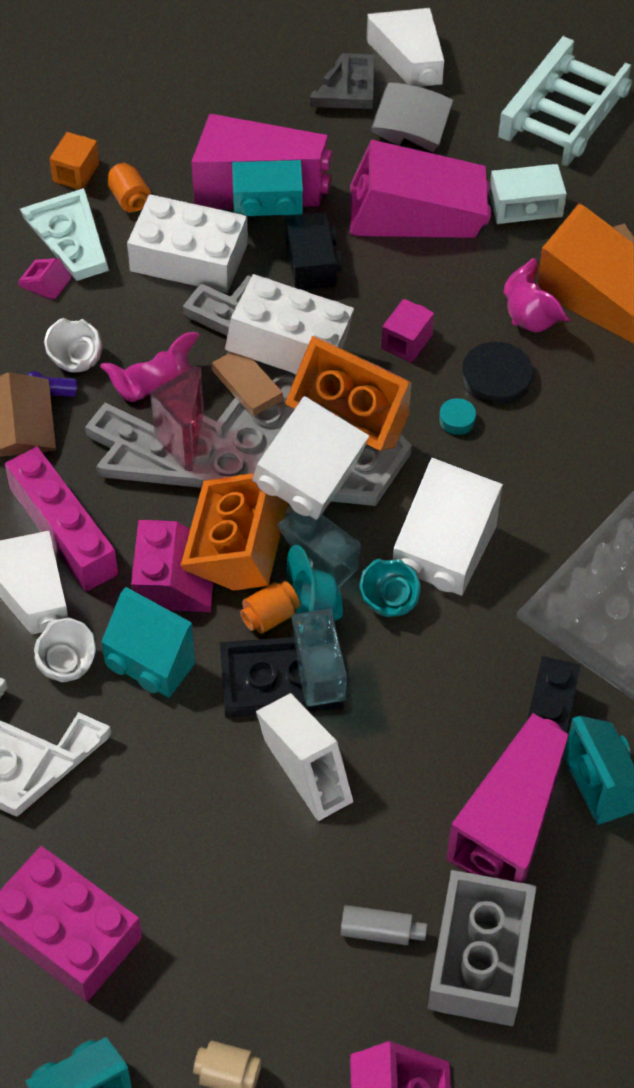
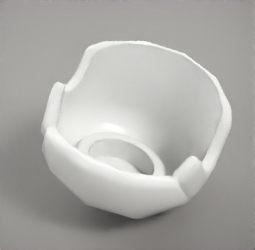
M61 318L47 330L44 339L47 355L56 366L68 372L89 370L99 361L103 349L99 331L84 319L70 321Z
M72 618L57 619L49 622L35 643L34 659L37 668L47 678L64 683L79 679L88 671L94 660L96 652L94 634L85 623Z

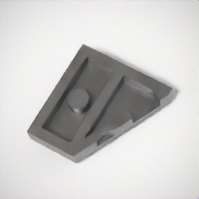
M342 53L335 62V67L324 76L323 85L320 89L311 93V107L373 109L374 54Z

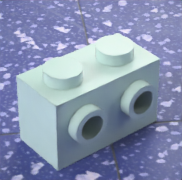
M558 164L492 171L489 197L496 223L563 217L566 190Z

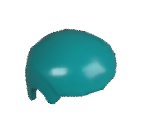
M376 559L362 571L359 587L364 602L373 612L385 617H398L413 610L419 602L421 585L415 570L402 560Z

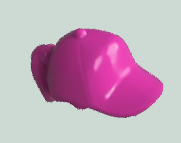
M532 258L516 270L506 281L504 295L508 299L507 309L514 326H520L532 332H542L558 321H572L565 314L556 298L542 291L534 279L538 273V262L535 258Z
M187 332L173 342L167 352L157 353L153 360L149 362L137 363L125 370L112 363H102L100 368L109 375L116 391L128 402H136L149 394L158 397L172 394L178 395L181 393V388L193 375L187 355L200 334L197 332Z

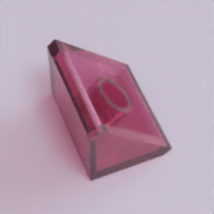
M195 366L151 392L155 438L185 471H193L204 415L201 367Z

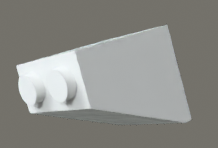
M304 396L258 462L252 481L257 483L264 493L271 496L276 495L288 502L297 513L303 516H311L317 520L355 469L369 435Z
M432 458L394 546L393 560H402L416 571L420 580L433 584L439 590L453 592L462 596L496 529L503 484Z

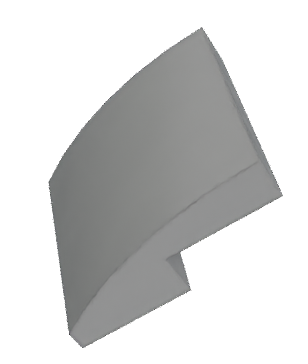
M388 83L370 131L398 146L405 138L434 152L439 145L453 100L421 87Z

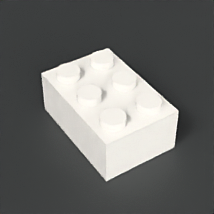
M149 194L127 242L130 271L193 286H199L202 283L219 292L228 293L248 245L247 216Z
M253 274L230 319L225 350L297 374L312 336L321 338L341 349L343 348L354 308Z

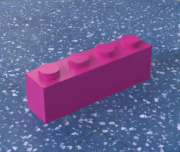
M38 446L6 462L5 467L10 490L41 532L50 531L53 549L83 590L88 592L117 576L118 568L115 549Z

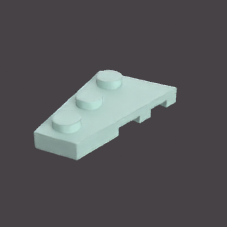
M84 188L20 209L23 218L53 254L60 259L76 281L109 271Z

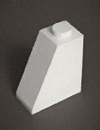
M430 8L368 14V43L408 85L421 87L442 84L444 58Z
M50 531L0 541V598L32 635L43 633L48 623L53 620L68 618Z
M291 693L256 711L266 744L318 821L353 803L338 742Z

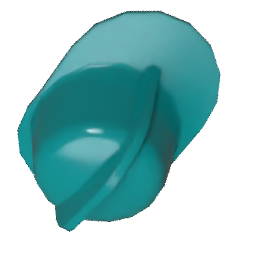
M293 545L287 556L286 575L287 582L293 587L300 601V608L295 610L297 628L300 633L305 634L309 630L310 625L337 621L342 617V596L334 576L311 568L305 550L300 545Z

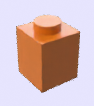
M66 132L49 158L52 181L77 190L85 188L100 165L97 141Z

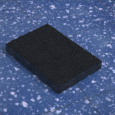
M337 634L220 642L225 717L257 715V710L290 693L307 711L344 709Z

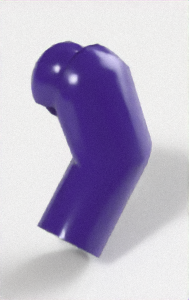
M37 371L26 374L49 379L51 396L75 397L77 389L76 379L44 377L42 373Z

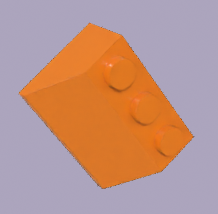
M312 336L285 404L295 409L305 396L368 434L369 437L366 444L382 451L396 447L409 416L412 382L321 338Z
M254 473L203 481L181 562L182 569L231 590L269 586L288 502L276 495L271 496L264 493L257 483L252 481Z

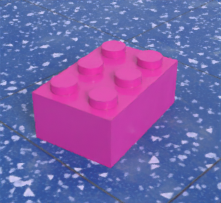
M43 846L36 850L0 890V937L85 1002L92 998L142 939L138 916Z

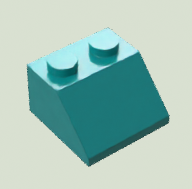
M301 160L232 162L234 213L245 216L302 214Z
M125 587L119 596L101 641L104 662L113 672L119 675L125 673L136 679L145 690L151 693L159 692L170 698L195 665L192 623Z
M584 716L573 718L563 757L596 824L599 825L634 813V764L630 759L631 750L626 738L623 735H618L613 723Z
M107 1037L98 1042L89 1040L82 1043L72 1052V1056L57 1064L56 1062H49L40 1066L33 1072L32 1077L25 1081L28 1088H132L128 1067Z

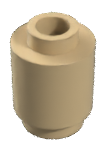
M211 1040L207 1049L199 1048L193 1074L200 1075L199 1085L209 1088H256L262 1059L252 1056V1051Z

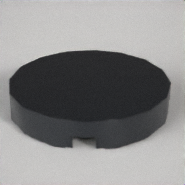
M488 342L480 344L469 351L463 360L461 379L465 389L474 398L482 402L484 398L492 401V404L503 405L515 402L525 396L532 382L533 366L529 357L520 348L504 342Z

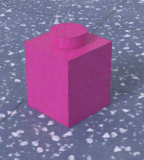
M403 299L382 326L381 349L412 363L432 337L434 312L427 310L422 305Z

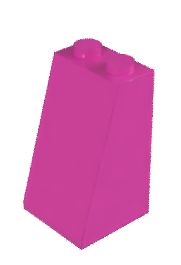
M209 114L192 159L194 204L214 209H234L232 162L301 160L303 207H319L323 193L329 194L332 182V174L327 173L332 161V150L327 149L328 135Z
M370 140L350 184V235L476 238L482 225L486 226L491 216V206L487 205L490 182L486 180V166Z
M534 713L530 716L452 822L446 857L447 861L466 873L526 883L558 778L568 734L557 723L550 719H542Z

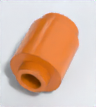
M120 163L109 171L108 186L121 208L126 212L142 210L151 191L138 170L127 163Z
M283 581L280 584L274 582L242 601L243 609L240 611L243 622L251 631L256 629L259 633L263 634L294 616V611L300 608V601L295 590L287 581Z

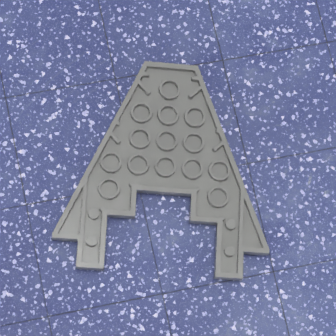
M247 276L231 297L201 283L182 306L183 316L228 335L230 319L251 277ZM254 360L283 392V401L253 417L235 397L217 421L185 407L167 432L110 404L104 403L85 426L87 437L110 448L96 466L97 475L104 478L189 486L201 489L205 480L254 473L258 462L295 410L286 405L285 401L296 374ZM400 435L396 447L380 451L365 444L355 469L331 501L376 506L410 457L412 445L402 435Z

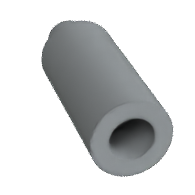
M345 905L340 936L408 946L409 939L425 941L427 924L412 922V914Z

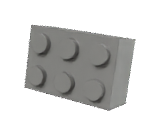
M451 870L427 1010L508 1026L514 1025L521 992L536 892L535 885Z

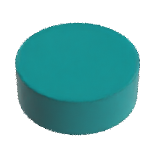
M456 398L446 401L441 406L439 423L446 432L462 435L472 430L475 425L476 410L470 402Z

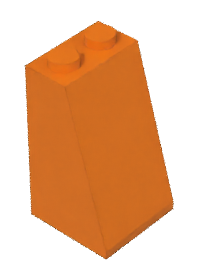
M578 204L542 247L537 284L542 291L554 296L561 306L634 344V243L587 207Z

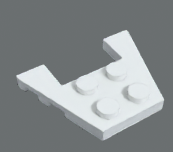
M0 678L1 698L7 689L6 681ZM78 712L59 744L54 745L0 720V809L18 817L102 745L111 735L110 726Z

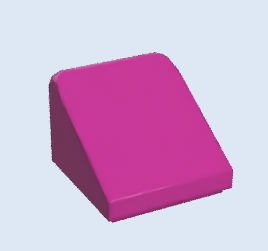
M59 258L34 260L19 279L18 284L20 287L49 299H55L70 281L71 275Z

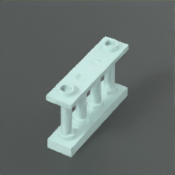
M562 36L502 111L498 137L510 142L518 131L526 130L564 147L561 165L568 167L575 156L580 157L587 145V140L619 98L626 97L632 80L629 79L631 65L625 63L618 73L613 76L575 60V56L572 55L574 41ZM572 72L606 88L601 95H597L562 80L560 77L564 73ZM557 91L592 107L584 115L546 99L545 96L549 92ZM541 110L576 127L569 135L530 118V115L534 111L538 112Z

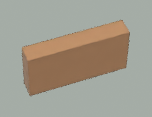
M230 352L212 362V371L253 417L283 401V392L253 359Z

